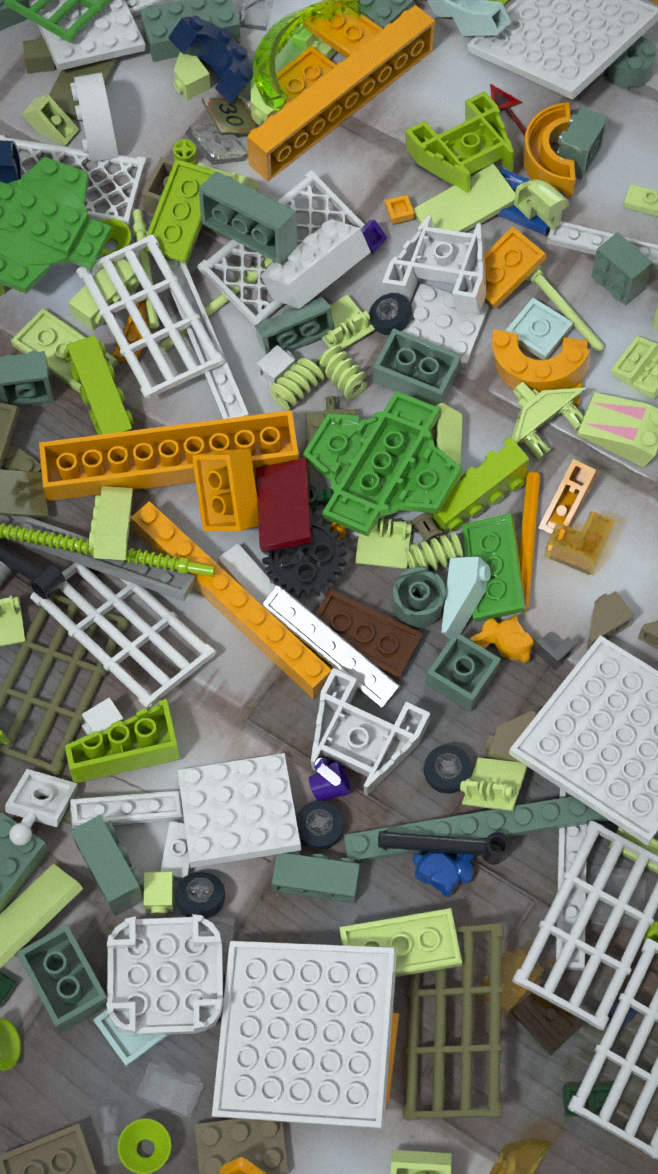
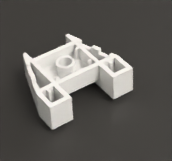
M427 216L417 228L418 232L411 241L407 240L403 245V251L398 257H394L390 261L382 282L385 293H399L404 295L410 303L419 278L455 284L452 296L456 311L480 314L486 297L485 243L481 224L477 223L474 233L471 234L434 228L431 216Z
M333 668L320 694L311 756L312 770L316 771L314 768L315 762L323 756L335 762L339 761L342 765L368 777L364 784V794L368 796L419 745L430 723V712L405 702L394 725L350 705L358 689L357 679Z

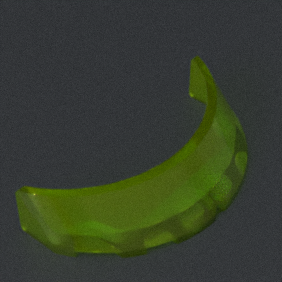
M324 0L287 14L268 30L256 49L253 62L254 80L261 98L267 106L280 111L287 103L286 95L276 76L275 58L302 23L310 17L330 19L337 13H346L358 19L361 16L360 0Z

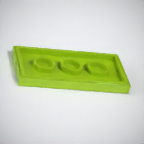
M175 159L146 237L155 235L159 242L158 247L165 258L187 265L202 227L198 188L216 171ZM148 247L142 249L143 251L151 253Z

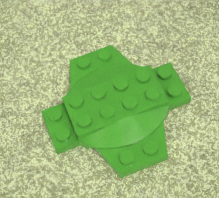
M43 157L20 180L7 184L0 182L1 285L27 294L48 274L47 270L52 265L60 263L63 266L70 262L90 270L93 269L112 233V227L89 218L84 205L86 203L89 181L88 172Z
M397 391L393 394L384 411L374 413L375 417L367 420L360 419L359 416L328 413L303 453L304 458L331 482L334 494L322 512L323 518L369 537L378 520H383L386 515L400 510L439 514L462 474V467L440 448L434 446L430 432L441 415L440 408Z

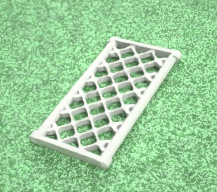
M0 135V140L14 141L18 152L20 149L29 151L30 156L20 161L21 170L24 175L27 171L23 165L30 161H35L37 164L39 162L37 158L42 153L52 154V160L58 162L63 160L65 156L73 157L76 163L71 166L80 168L83 171L86 170L82 165L87 160H90L89 153L84 154V149L6 138L5 135ZM118 155L119 157L97 161L98 167L91 171H86L89 175V181L93 184V186L87 188V194L92 191H98L102 197L93 202H90L86 197L87 205L85 207L89 218L96 221L109 218L118 219L130 227L142 177L148 163L147 157L138 156L135 158ZM112 163L120 165L121 170L110 175L105 168ZM133 167H138L136 177L132 178L128 172ZM103 172L107 177L106 179L97 183L91 178L92 175ZM122 175L127 176L130 181L122 186H118L114 179ZM107 183H112L116 189L108 194H104L100 187ZM133 186L130 197H126L123 191ZM116 194H120L124 201L118 205H112L108 199ZM102 202H106L110 209L103 214L95 212L94 207ZM127 206L125 216H119L117 210Z
M312 170L306 173L302 181L277 201L285 206L290 204L289 207L295 210L296 213L308 214L307 225L297 224V228L307 229L308 235L311 234V230L321 228V226L311 223L312 214L324 215L325 222L328 221V216L332 215L340 216L342 223H345L346 217L355 227L360 229L365 225ZM314 184L323 195L313 194L311 185ZM299 195L309 200V208H296L294 199ZM312 199H323L325 201V210H314L312 208ZM328 200H329L340 212L330 211V210L328 209ZM231 240L208 260H203L197 267L254 326L259 324L261 320L271 316L284 303L275 299L268 303L260 299V290L267 289L266 285L260 283V274L267 270L260 266L261 258L265 256L258 252H246L244 245ZM297 240V244H301L304 240ZM230 253L239 255L241 257V266H228L226 257ZM244 256L257 257L258 267L246 268L243 264ZM211 269L222 270L224 273L223 281ZM226 271L240 272V283L228 282L226 280ZM255 272L257 274V284L244 283L243 273ZM228 287H238L240 289V299ZM243 288L256 289L257 300H245L243 298ZM244 304L256 305L258 314L255 316Z

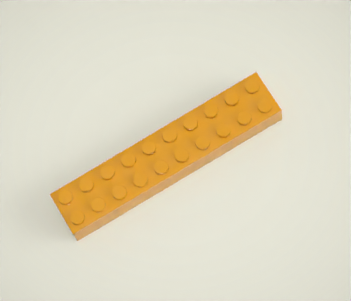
M414 5L411 9L404 11L393 23L387 24L379 34L372 36L361 48L355 49L347 59L337 63L334 69L326 75H322L315 84L304 89L297 98L287 102L283 109L275 115L269 116L265 123L253 129L247 136L249 166L269 182L433 51L435 20L418 6Z
M292 410L39 442L43 489L47 501L101 495L102 486L139 490L196 482L192 455L230 449H250L254 475L257 474L256 468L299 459Z

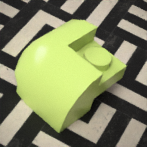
M531 179L517 186L514 205L529 220L538 215L554 230L560 225L562 211L569 206V201L544 180Z

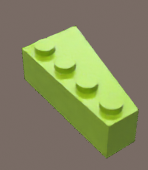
M96 335L67 344L63 357L66 363L71 361V375L74 382H80L82 385L79 387L80 395L85 405H90L91 407L89 416L97 434L131 431V425L134 424L130 411H125L122 404L125 401L121 388H116L113 378H115L113 367L111 364L106 363L103 356L106 355L103 342L101 340L98 341Z
M167 698L159 701L158 705L148 710L144 708L136 712V716L123 722L119 720L112 723V727L101 732L95 731L65 745L69 770L74 783L180 760Z

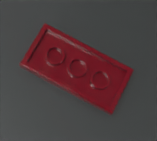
M306 458L256 468L259 547L261 552L312 543L309 475Z

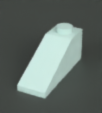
M480 557L450 558L441 633L451 639L455 631L461 634L486 592L487 581L490 580L491 573L489 565Z

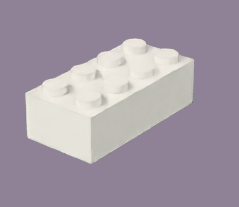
M331 219L324 222L315 233L305 237L304 241L281 264L275 262L269 265L268 269L261 274V277L272 299L300 309L371 252L360 228Z

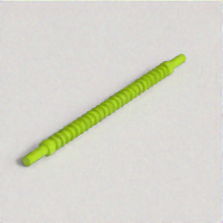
M5 523L0 525L1 539L6 536L7 540L13 538L14 541H18L20 539L22 543L27 540L28 544L34 542L36 546L41 543L45 547L48 544L50 548L56 546L57 550L63 547L64 551L70 549L71 552H75L77 550L79 554L84 551L85 555L91 553L94 556V548H89V539L85 542L83 538H80V540H77V537L70 539L69 535L64 538L62 534L56 536L54 532L49 535L48 531L42 533L41 530L35 532L33 528L28 531L27 527L21 529L20 526L14 528L12 524L8 527ZM130 548L126 552V560L129 564L135 561L136 565L142 563L143 566L149 564L150 568L156 565L157 569L163 567L166 571L168 568H171L172 572L178 570L180 574L191 572L211 577L215 574V566L190 562L189 558L181 557L178 559L177 556L170 558L169 554L163 557L162 553L157 556L155 552L149 554L146 550L142 553L141 549L134 551V548Z

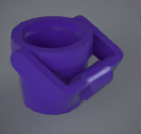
M329 758L317 759L314 768L318 772L309 776V784L316 800L325 801L351 794L349 775L345 772L342 764L339 761L333 762Z

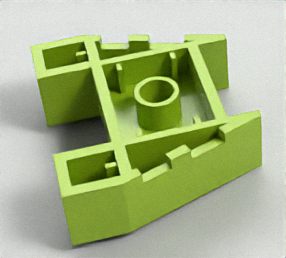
M485 91L465 101V122L439 135L436 134L426 121L405 130L406 151L417 164L451 185H456L466 193L470 192V174L498 160L502 162L509 172L513 171L514 151L510 139L507 137L498 105Z

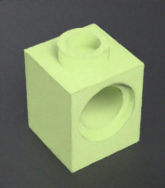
M172 872L144 873V908L146 913H150L152 916H165L167 912H174V877Z

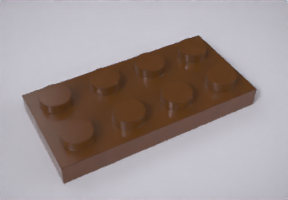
M331 589L326 594L315 616L382 672L397 680H400L423 638L422 632Z

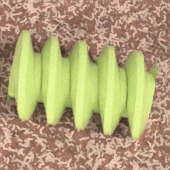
M338 344L326 350L318 358L317 366L325 373L328 379H331V382L337 386L338 390L344 393L346 399H353L365 390L367 382H364L367 374L364 371L359 373L360 367L358 365L353 366L354 360L352 358L347 359L348 353L346 351L341 352L342 347Z
M300 358L297 364L291 366L290 371H286L283 377L278 378L277 382L270 386V394L280 407L289 411L288 403L296 406L297 400L295 397L302 400L304 398L302 390L310 393L311 388L309 384L316 387L318 385L316 378L322 381L325 379V376L314 362L306 358Z
M451 533L449 540L444 535L440 537L439 542L437 539L432 538L429 545L426 541H421L420 549L415 543L410 545V551L407 547L405 548L410 568L423 567L428 569V566L431 565L435 572L438 571V563H441L447 569L450 558L463 557L461 544L456 533Z

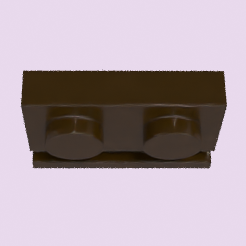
M533 992L511 1012L550 1056L582 1027L568 1011Z

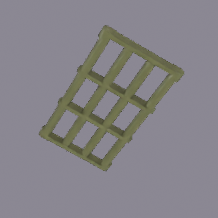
M56 593L49 597L52 602L67 606L65 614L72 621L77 610L83 612L71 599ZM40 606L25 636V642L19 644L18 653L2 686H0V712L8 697L22 701L6 735L10 743L9 745H0V754L59 776L64 766L63 761L67 755L65 745L73 742L80 724L84 723L82 714L87 711L102 677H105L107 671L99 660L96 666L82 661L87 649L80 642L72 657L58 652L67 633V630L61 624H59L48 648L34 644L48 615V612ZM110 613L104 615L109 622L115 624V627L121 633L126 632L130 623L128 619ZM94 622L84 632L92 639L98 625ZM109 637L104 647V651L110 657H112L117 643L111 637ZM32 651L44 657L27 693L23 694L12 690V687L29 652ZM57 660L68 664L51 702L47 703L36 699L53 661ZM79 668L92 673L75 712H72L60 706ZM35 706L46 710V713L26 755L11 750L31 707ZM57 714L71 719L51 764L36 759Z
M503 924L455 927L456 935H463L462 988H447V968L436 970L435 989L420 990L421 973L409 975V991L406 994L409 1001L407 1048H405L407 1070L406 1104L403 1105L404 1120L502 1118V1103H500V1052H503V1045H500L501 994H503V987L501 986V939L504 938ZM490 933L489 986L474 987L475 934ZM474 995H489V1045H473ZM462 996L461 1046H446L447 997ZM435 997L434 1047H419L420 998ZM473 1053H489L488 1110H472ZM445 1054H461L460 1110L444 1111ZM418 1055H434L433 1111H417Z

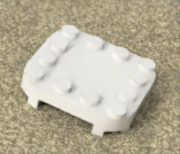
M192 914V917L136 919V917H130L115 927L111 935L108 936L107 941L108 980L106 1005L110 1019L119 1031L137 1036L192 1034L206 1031L217 1024L223 1008V957L220 933L213 923L206 920L203 916Z

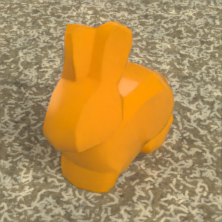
M516 615L500 623H497L493 618L488 619L483 624L481 633L469 639L484 649L490 643H494L502 657L509 660H520L525 664L530 660L531 647L534 644L531 636L525 633L519 624Z

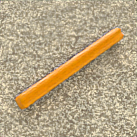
M528 472L525 484L519 560L526 611L520 613H527L529 609L540 474L537 472Z

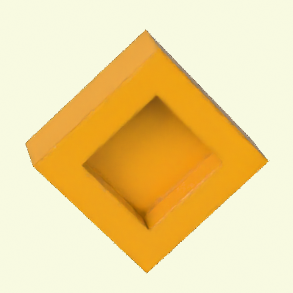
M408 195L385 200L384 206L391 225L414 219V211Z

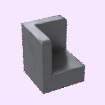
M549 632L543 639L538 637L534 641L532 650L556 671L573 654L576 643L569 637L562 642L556 635Z

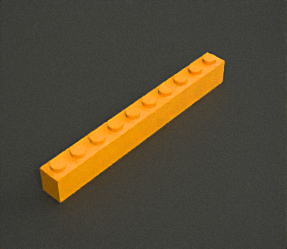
M149 501L130 517L133 531L158 555L162 553L163 557H166L169 554L170 558L177 556L178 559L184 557L189 558L190 562L215 566L213 577L188 572L196 577V583L193 587L312 699L321 693L332 670Z

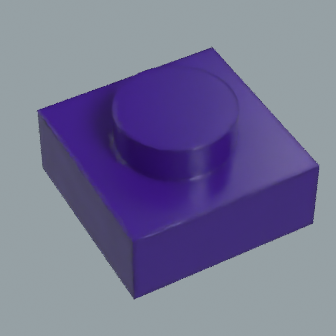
M375 219L369 220L361 229L371 252L369 254H374L388 238Z

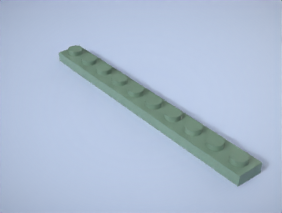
M571 796L514 806L513 811L494 809L346 834L344 838L348 859L354 860L355 863L425 852L402 849H387L385 851L382 848H378L379 831L387 829L388 832L487 839L493 832H502L508 837L589 824L590 821H608V819Z

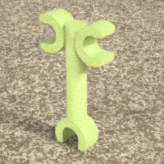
M198 163L200 167L229 176L233 180L257 191L259 183L251 180L249 177L241 176L234 172H225Z

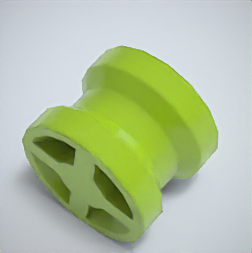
M187 139L177 141L173 146L174 161L178 159L194 165L197 164L196 145Z

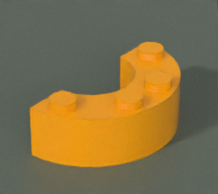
M569 102L555 104L540 111L527 127L523 148V165L528 176L531 179L544 180L557 191L566 194L565 197L573 196L576 180L574 160L564 159L556 155L551 149V145L556 143L563 131L567 132L569 128L568 124L571 119Z
M497 329L493 331L492 349L495 368L503 382L513 390L521 382H524L531 391L535 389L539 393L543 390L572 389L585 377L591 366L590 349L566 344L563 350L554 358L534 360L526 357L519 350L518 334Z

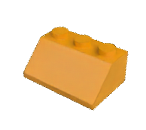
M230 449L192 455L203 531H243L259 526L258 500L250 449Z

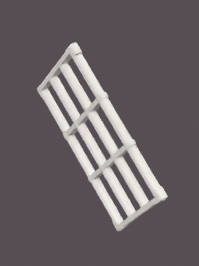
M155 235L147 236L138 242L98 259L92 270L84 267H79L76 270L98 306L101 318L105 319L117 341L121 355L125 356L141 386L140 390L146 400L225 363L221 352L216 350L202 325L200 315L196 314L180 286L178 276L174 275L158 247L159 242ZM146 247L149 248L166 279L155 285H152L135 255V252ZM124 257L127 258L144 289L130 296L113 265V262ZM102 267L105 268L122 299L108 306L91 275V272ZM168 288L172 289L187 316L186 319L175 324L157 294ZM146 298H149L165 327L151 334L135 305ZM125 308L128 310L143 338L130 345L113 315ZM189 326L193 327L211 359L197 366L179 334V331ZM168 336L172 339L188 368V371L178 376L173 374L156 343ZM146 346L166 380L152 387L134 352Z
M73 563L61 572L65 580L75 573L80 574L107 602L98 609H95L65 581L59 589L88 615L77 625L49 598L46 600L42 599L35 592L30 596L38 606H42L68 631L69 636L76 638L104 665L103 668L106 671L114 674L139 698L138 701L146 709L151 708L158 700L204 663H207L217 653L211 645L205 644L177 618L175 612L169 611L146 588L120 579L127 587L115 594L91 570L78 563ZM135 592L163 619L151 627L123 600ZM114 607L143 633L133 642L127 639L104 617ZM94 622L123 648L113 658L84 632ZM170 625L202 655L190 663L158 633ZM150 640L182 671L170 679L139 648ZM128 656H131L162 687L150 695L119 663Z
M590 821L585 830L586 835L568 872L564 873L559 891L544 921L540 922L537 936L521 968L517 969L512 981L581 1018L597 1029L604 1030L609 1020L608 1014L623 981L632 970L630 966L648 927L652 926L654 922L653 917L658 908V881L643 913L629 906L628 903L647 862L649 861L658 866V856L604 828V826L597 822ZM599 834L612 841L613 844L592 886L577 877ZM625 848L638 855L618 899L603 892V889L622 849ZM573 886L588 893V896L568 934L554 925ZM599 899L614 908L594 948L579 939ZM623 913L639 922L619 962L605 954ZM551 934L564 941L565 944L542 988L529 981L528 978ZM575 948L590 955V958L570 1001L567 1002L556 996L554 991ZM600 962H603L616 969L595 1016L579 1007Z
M647 938L641 949L643 953L624 993H621L618 998L620 1002L601 1043L595 1047L594 1051L596 1053L576 1096L573 1095L567 1108L644 1151L653 1159L658 1160V1127L650 1145L634 1137L652 1096L658 1087V1057L650 1073L635 1065L654 1022L658 1023V988L649 1007L634 1000L655 952L658 954V943ZM631 1007L645 1016L624 1059L611 1052L610 1049ZM607 1058L621 1066L601 1112L597 1116L583 1107ZM632 1072L646 1080V1083L623 1131L609 1123V1120Z

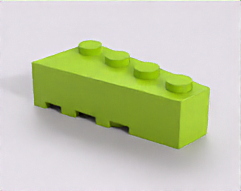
M511 436L503 442L505 447L499 452L495 453L494 450L489 452L485 456L486 459L477 469L473 466L467 469L460 477V482L455 484L439 514L432 513V520L444 534L449 531L454 532L458 530L467 519L478 517L484 511V508L491 504H498L506 494L511 491L516 492L523 487L529 458Z

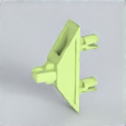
M521 382L513 390V393L519 399L517 404L521 410L518 413L512 439L517 445L525 443L539 460L551 449L536 434L537 430L556 414L561 413L574 427V430H577L584 416L573 403L586 388L543 390L539 393L535 389L531 391L524 382Z

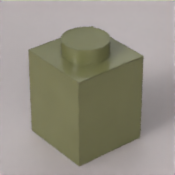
M45 39L23 41L24 60L28 74L55 71L54 61Z

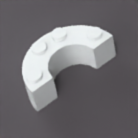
M102 72L74 77L75 82L70 83L74 101H79V105L75 106L77 119L83 120L86 139H82L84 154L89 153L91 162L119 157Z

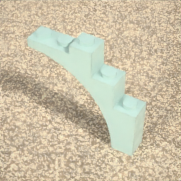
M427 0L435 17H453L462 36L498 35L511 23L502 2L488 0Z

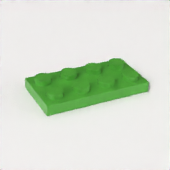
M509 513L462 524L465 556L480 557L489 565L491 573L490 580L487 581L486 592L472 614L475 622L525 612L526 606L513 515Z

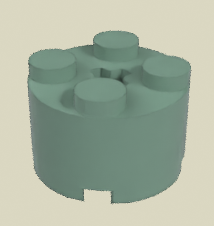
M641 36L606 68L609 80L614 85L624 89H628L629 86H636V88L644 86L652 74L656 56L655 45Z
M423 567L405 570L400 574L393 587L392 608L394 614L403 624L409 627L422 628L432 625L441 618L444 609L445 584L438 574L427 571L428 569Z

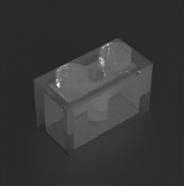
M158 1061L157 1065L149 1062L136 1093L138 1100L192 1122L205 1090L204 1084L200 1082L201 1078L190 1072H185L184 1075L173 1071V1066L162 1061Z

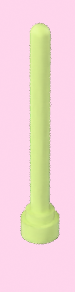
M539 266L526 280L532 283L536 282L566 318L573 322L574 327L597 352L604 349L603 343L543 277L542 267Z

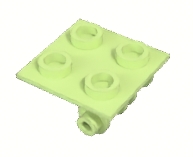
M345 295L330 305L335 329L333 331L328 330L327 335L322 337V340L329 348L339 344L343 350L374 331L375 328L368 321L371 319L368 312H361L351 298Z
M392 519L378 520L369 537L359 533L355 563L407 569L408 561L405 548L407 547L409 550L412 522Z
M11 595L9 596L10 598L0 599V647L25 642L20 597H13Z
M478 758L471 779L462 781L460 784V790L465 793L462 805L513 811L528 766L522 762Z

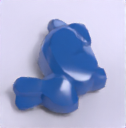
M429 852L425 855L416 853L412 858L416 866L415 878L441 891L444 897H451L454 889L460 882L469 884L472 881L473 866L470 862L475 855L457 854L456 859H452L446 853Z

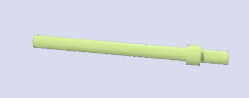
M140 209L133 211V234L137 238V242L147 235V225L144 223L143 213ZM140 250L138 251L140 264L153 285L149 253ZM146 298L149 326L152 329L158 328V314L149 298Z
M266 258L260 263V266L263 269H268L273 261ZM244 272V283L254 284L257 281V274L255 272ZM238 287L229 288L235 295L240 292ZM223 293L204 308L208 317L229 301ZM186 328L179 331L182 338L188 334ZM170 336L159 344L165 352L174 345Z

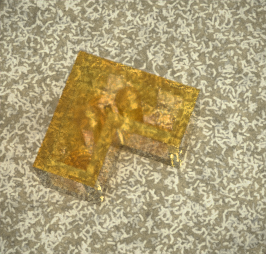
M591 511L582 531L557 522L548 540L544 557L592 576L610 538L615 520Z

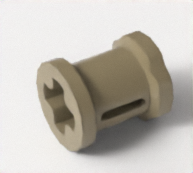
M423 513L412 521V526L419 531L423 538L422 541H426L429 545L432 538L439 541L444 533L435 525L432 520V513Z

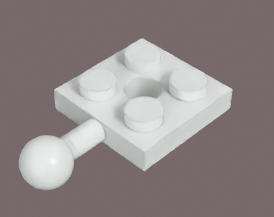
M26 769L5 804L6 813L23 817L21 823L15 824L10 829L9 837L11 842L18 846L27 844L32 837L30 828L34 821L57 827L70 805V799H73L77 792L78 783ZM40 796L47 797V799L40 800L37 798H39Z

